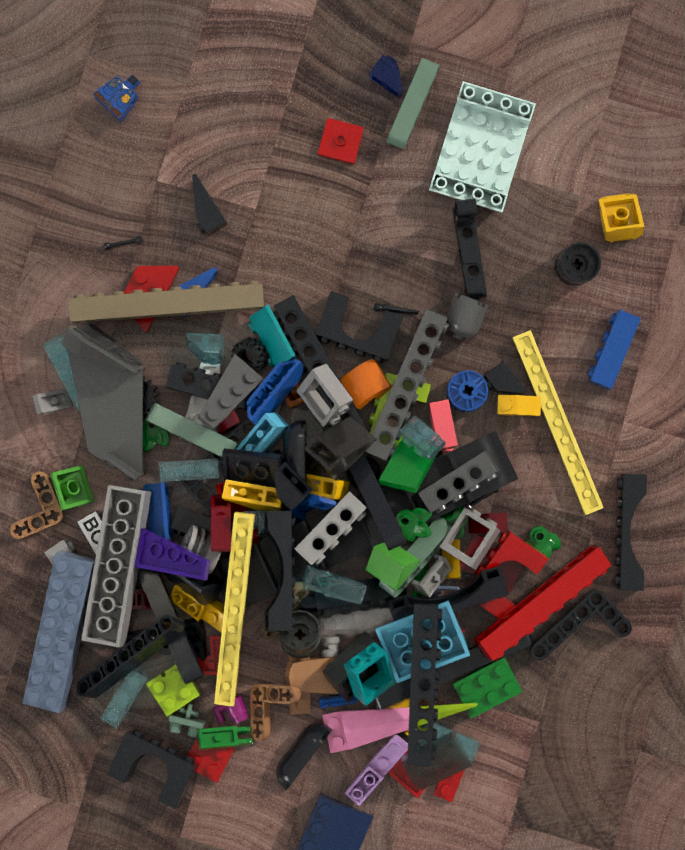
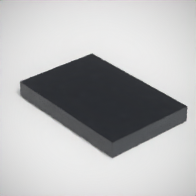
M223 449L224 484L225 480L276 488L274 473L281 466V454Z

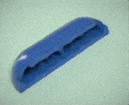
M297 359L286 362L281 361L272 369L247 401V416L251 422L257 424L265 413H274L302 376L303 364Z

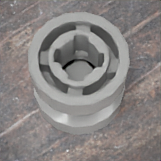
M339 636L320 637V643L323 645L321 657H338L340 654L338 649Z

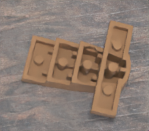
M289 656L285 671L286 684L297 686L301 691V699L297 703L290 704V714H311L310 693L339 694L327 681L322 672L337 657L296 659Z

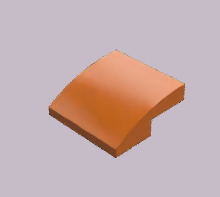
M374 359L360 364L340 379L344 388L352 397L355 407L360 410L373 398L379 399L392 388L378 362Z

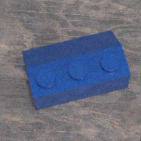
M155 483L143 485L144 489L141 490L152 492L146 529L172 541L169 484Z

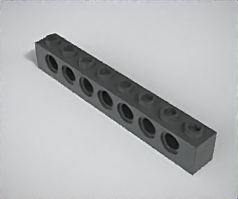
M429 309L425 310L366 447V453L384 461L387 458L391 459L396 448L392 446L395 440H400L403 430L400 429L403 422L407 423L411 414L408 411L410 404L415 405L418 398L416 390L418 386L422 388L426 379L423 374L426 369L430 370L434 361L431 358L433 351L437 352L441 341L438 339L441 333L445 335L449 326L446 323L447 317ZM433 328L436 331V336L433 338L428 337L425 330ZM422 345L426 346L428 348V354L420 355L418 353V347ZM413 363L419 364L421 371L413 373L410 370V365ZM403 382H412L413 389L411 391L404 390L402 387ZM401 398L405 401L406 405L403 409H398L395 406L396 399ZM388 417H396L398 424L395 427L389 426L387 424ZM380 435H389L390 443L387 445L380 443Z

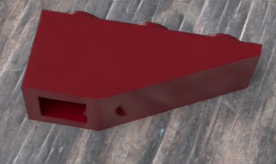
M211 495L210 540L211 551L231 552V502L223 500L222 495Z

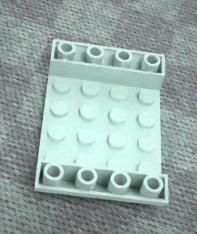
M463 81L429 191L458 200L475 198L478 206L502 213L536 103Z

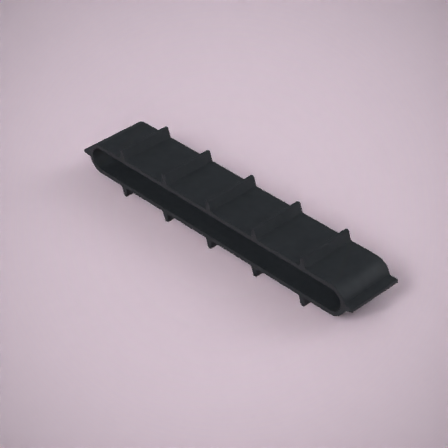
M494 431L434 459L416 493L380 485L395 518L398 512L405 509L410 511L415 508L428 510L418 493L486 450L499 469L496 472L497 477L489 482H486L484 479L479 483L480 487L471 493L469 490L462 493L464 497L457 502L449 501L446 503V509L438 514L436 511L432 512V516L425 523L517 480L516 472L497 432ZM474 467L471 471L472 476L480 478L481 470ZM457 478L455 480L456 487L463 488L465 485L464 480ZM443 488L439 490V496L442 499L448 497L447 490ZM362 494L355 496L365 507H367ZM334 507L294 525L292 536L295 538V545L292 547V555L295 557V565L292 567V575L295 576V582L308 579L374 548L378 544L384 543L368 507L364 510L367 514L359 522L355 520L351 524L352 530L346 536L341 534L337 539L339 543L332 550L328 548L323 553L326 557L318 565L316 563L311 565L295 548ZM347 509L342 510L340 513V518L343 521H349L352 517V513ZM407 518L402 519L405 522H409ZM329 524L326 531L329 535H335L338 532V527L335 524ZM269 537L253 544L251 547L245 608L277 592L280 578L279 559ZM316 538L313 541V547L317 550L322 549L324 541L321 538ZM230 556L219 560L212 572L213 575L224 582L220 590L224 599L226 596Z

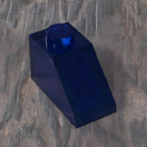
M382 55L369 72V78L400 99L403 90L399 66L396 64L397 61L391 56L386 57Z

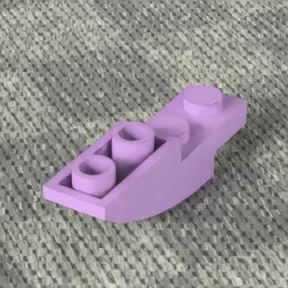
M394 734L374 755L344 794L360 806L384 779L389 770L408 750V743L397 734Z

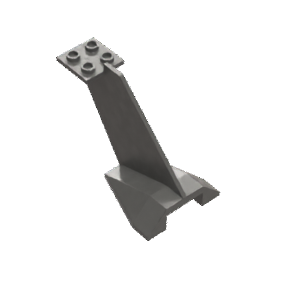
M84 323L81 329L74 325L69 326L65 331L61 345L68 349L88 451L103 462L107 460V464L112 468L120 469L126 478L137 480L147 472L143 469V371L146 370L147 366L93 323Z

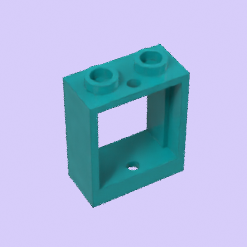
M375 642L344 664L353 694L365 706L396 683L387 652ZM376 662L378 672L361 684L359 674Z

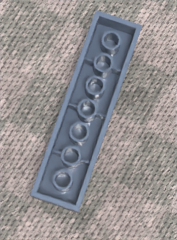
M63 550L55 554L22 704L59 714L67 706L83 633L95 564L94 558Z

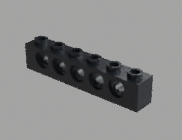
M176 362V365L172 364L170 366L165 388L208 400L222 375L213 373L212 376L205 374L206 370L195 367L194 370L187 368L186 364ZM189 374L192 376L193 381L190 385L183 382V375ZM207 379L211 382L209 390L202 388V380ZM254 391L237 407L238 409L247 411V401ZM280 404L279 407L274 411V413H278V414H279L280 408H281V404Z

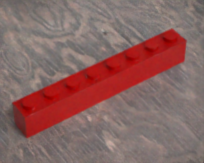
M589 546L473 640L486 658L492 661L500 659L508 648L516 646L523 636H527L534 631V627L546 622L549 619L548 616L553 612L561 610L565 602L577 597L580 590L589 587L595 578L604 575L611 566L610 562L600 547Z

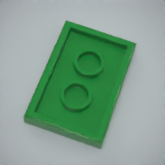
M401 439L379 479V484L416 493L438 453V448Z

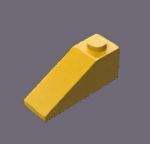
M307 474V484L312 488L309 494L335 500H342L347 495L349 482Z
M225 480L223 500L260 512L281 511L282 502L277 498L276 488Z

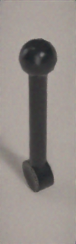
M137 236L135 239L121 242H106L103 247L108 250L110 247L135 242L141 244L143 239L141 236Z
M499 489L478 498L464 508L470 509L491 494L498 493Z

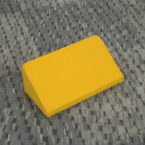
M453 540L451 545L461 551V540ZM442 549V556L446 557L453 568L445 579H461V561Z

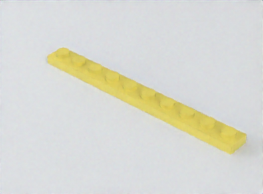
M531 330L513 337V342L536 396L541 397V410L584 514L587 515L604 508Z
M234 513L214 704L232 707L235 705L255 514Z

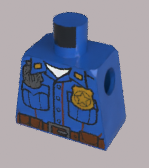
M131 75L125 82L119 76H116L96 90L93 95L122 123L139 98L133 90L140 84V81L134 75Z

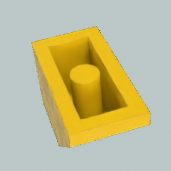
M498 395V415L541 416V397Z

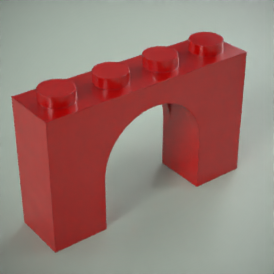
M508 530L507 533L503 532L499 537L498 546L496 549L492 548L486 557L488 560L484 565L481 564L478 567L476 574L478 575L481 571L497 567L505 561H517L538 575L549 558ZM504 596L500 599L480 604V606L497 618H501L515 604Z

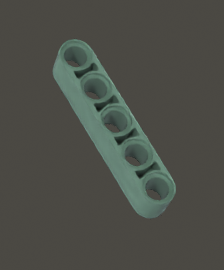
M424 58L421 59L386 143L403 150L405 149L440 67L439 64Z
M153 403L145 418L146 421L223 458L222 451L224 448L235 449L237 445L236 442L156 403Z
M437 517L429 526L432 533L431 536L426 538L419 537L407 550L408 553L419 559L420 563L399 589L395 591L382 581H380L379 586L396 598L441 549L440 545L453 525L443 517Z

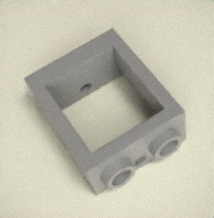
M327 364L312 369L297 389V393L322 427L329 424L332 426L337 424L341 420L340 416L349 410L348 406L353 401ZM319 384L334 403L332 409L328 407L316 391Z
M464 508L440 545V548L476 570L500 533V530L496 527L497 523L487 518L485 521L480 517L481 513L471 508L469 511ZM468 516L490 529L472 558L451 545Z

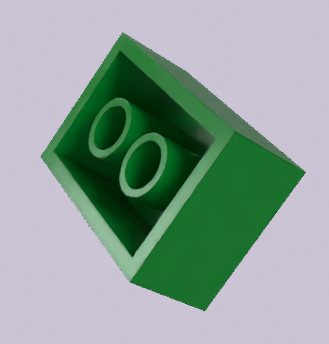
M505 657L483 665L452 681L463 704H478L476 707L466 710L471 719L523 692Z

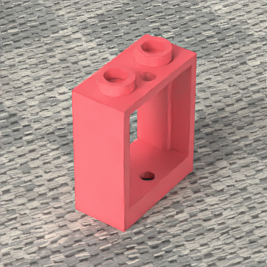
M449 399L429 403L427 406L435 446L438 450H441V453L453 451V447L458 444Z

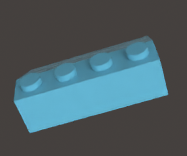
M449 600L439 604V609H442V621H438V629H441V641H437V649H441L440 661H436V668L470 656L469 647ZM414 614L375 628L382 648L387 652L397 683L411 678ZM424 619L422 626L425 629H431L433 622L430 619ZM424 639L421 641V645L424 649H430L432 642L429 639ZM421 660L422 668L429 669L431 667L430 660Z

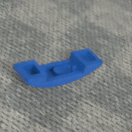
M308 494L291 511L295 519L294 525L305 520L306 512L315 508L328 510L336 506V501L323 496Z

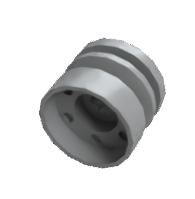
M191 525L180 546L210 560L208 574H211L221 552L211 551L210 533L205 539V529L201 528L198 531L197 526Z

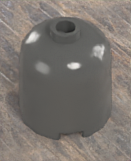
M454 292L446 315V323L449 324L447 330L453 333L452 337L463 340L464 337H475L482 326L490 305L485 303L483 305V303Z

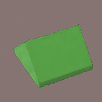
M83 465L50 473L61 511L94 502Z
M384 542L374 546L365 570L397 591L420 563V560L401 547L388 551Z

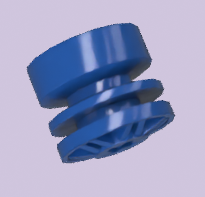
M466 370L457 373L452 377L446 388L447 400L449 399V404L459 412L475 411L484 404L488 396L487 382L482 375L475 371ZM464 386H467V388L472 389V391L470 392L471 396H468V394L463 393V391L465 390Z

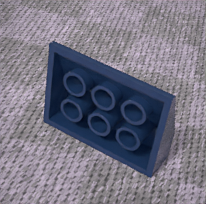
M320 793L296 850H360L373 815Z

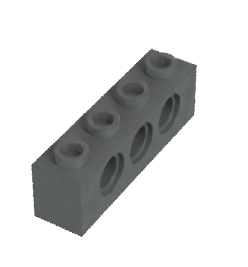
M486 450L418 494L430 513L436 511L438 514L447 508L446 503L452 500L455 503L464 497L462 493L469 490L471 493L480 487L479 483L484 479L486 482H489L497 477L496 472L499 469ZM474 467L481 470L480 478L472 476L471 471ZM457 478L464 480L465 485L463 488L456 487L455 480ZM441 488L446 489L448 492L446 499H442L439 496Z

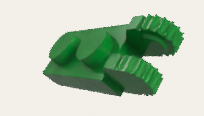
M229 726L198 729L199 750L253 744L252 739H238L237 735L250 733L251 727Z

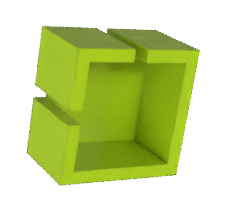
M176 664L146 683L166 716L177 711L202 693L195 681L187 685L184 683Z

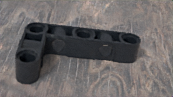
M475 198L455 201L453 217L466 297L479 299L487 297L475 224L478 214ZM468 230L471 232L472 237L464 238L462 232ZM474 267L477 269L478 274L471 276L468 273V269Z

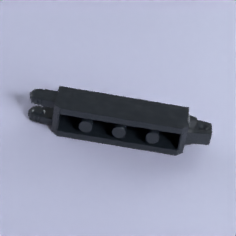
M371 578L316 588L312 597L301 600L300 610L316 614L317 618H330L336 614L347 615L353 611H368L376 607L386 608L389 607L388 600L394 599V597L379 586V579ZM406 588L397 597L407 595Z

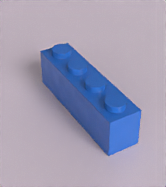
M620 309L616 313H612L609 320L611 324L609 331L605 330L601 340L604 341L603 346L597 349L594 356L597 359L594 366L591 365L587 376H589L588 382L607 390L613 388L640 322V317Z

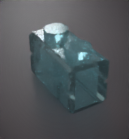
M413 416L408 421V424H405L399 432L404 437L402 441L409 448L414 446V452L421 458L425 456L432 460L437 452L445 446L444 440L417 416Z

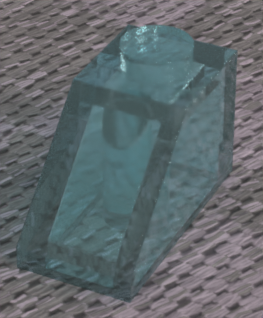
M186 333L187 348L204 364L223 365L225 335Z

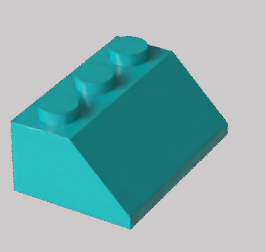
M269 304L249 317L251 320L248 323L253 334L257 332L260 338L258 340L262 342L260 345H265L266 348L264 349L268 351L267 361L270 367L276 366L281 361L286 362L297 359Z

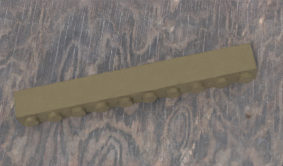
M248 281L247 285H239V282L228 283V286L220 287V284H209V288L193 285L189 286V289L182 290V287H171L170 291L154 288L151 289V292L143 293V290H132V294L115 291L112 292V295L106 296L104 293H93V297L77 294L73 295L74 298H68L70 322L76 324L257 310L265 306L263 284H259V281Z

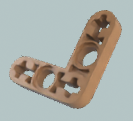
M36 472L31 477L32 486L43 511L12 524L10 534L16 539L33 535L59 524L64 519V511H61L57 494L50 477L45 472ZM38 475L45 477L43 485L44 487L49 486V489L39 492V489L43 488L40 483H36ZM46 492H50L53 496V500L50 503L43 501V495ZM53 510L55 512H59L60 515L57 517L58 520L56 521L55 519H49L47 520L49 522V524L47 525L46 519L43 516V514H45V516L48 517L53 514ZM36 517L42 520V526L38 529L32 525V521ZM28 521V527L32 531L29 532V529H26L22 531L21 536L19 533L16 534L15 530H17V525H19V527L27 526L25 522Z
M264 683L252 686L250 691L251 736L254 740L261 741L270 736V703L292 704L297 703L301 699V691L297 686ZM274 689L278 691L277 699L273 696ZM290 692L291 694H293V697L285 696V693ZM259 707H261L263 710L262 717H260L257 712Z

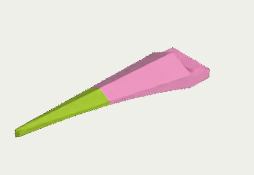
M478 704L435 705L434 708L438 709V719L476 707ZM420 706V707L423 708V709H426V708H428L429 706ZM410 707L383 708L380 710H340L323 714L324 725L332 729L327 737L330 753L351 750L409 730ZM425 719L418 721L419 726L428 723Z

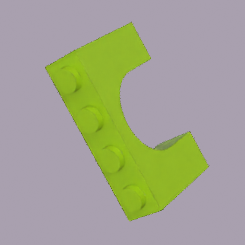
M386 372V378L393 387L397 375ZM405 381L402 387L406 391H411L413 384L410 381ZM424 383L422 388L418 386L416 402L426 404L431 384ZM391 389L379 399L375 398L374 406H377L376 413H371L369 424L372 425L371 431H366L364 443H367V445ZM387 434L380 435V443L384 445L389 444L390 436ZM401 436L399 441L395 440L392 447L397 448L401 439L416 442V440Z

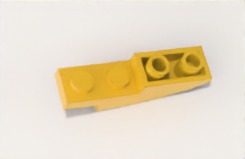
M175 584L170 595L172 602L197 621L203 619L222 633L225 605L217 600L207 605L200 604L193 596L185 593L180 586Z

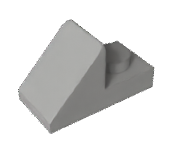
M68 389L32 396L38 415H48L73 407Z

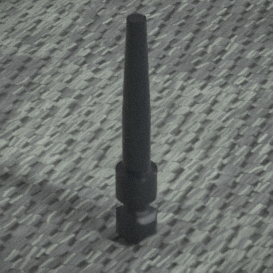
M375 303L374 305L375 311L383 310L385 312L386 310L419 314L417 310L393 307L387 304L381 305L380 303Z

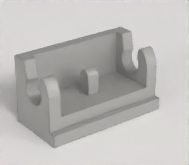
M437 554L433 556L435 559L434 564L425 573L420 582L416 580L411 581L416 592L429 598L453 569L446 557Z

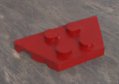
M137 266L124 294H132V290H143V293L151 292V289L162 288V291H169L180 267ZM155 317L135 320L143 331L148 333Z

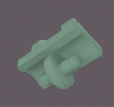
M189 704L188 709L180 708L179 713L182 714L172 713L170 715V732L180 734L183 724L190 726L188 736L197 738V730L203 729L206 720L191 717H198L199 711L192 710L193 704Z

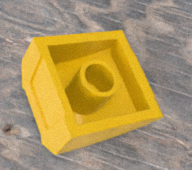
M626 193L604 196L598 199L606 241L613 243L615 241L635 240L643 235L645 226L637 194Z

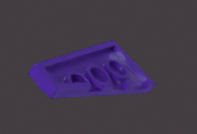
M141 528L134 567L207 580L210 560L145 528Z

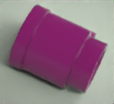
M241 695L235 697V705L233 707L217 705L213 708L219 724L226 721L222 713L227 710L234 724L248 718Z

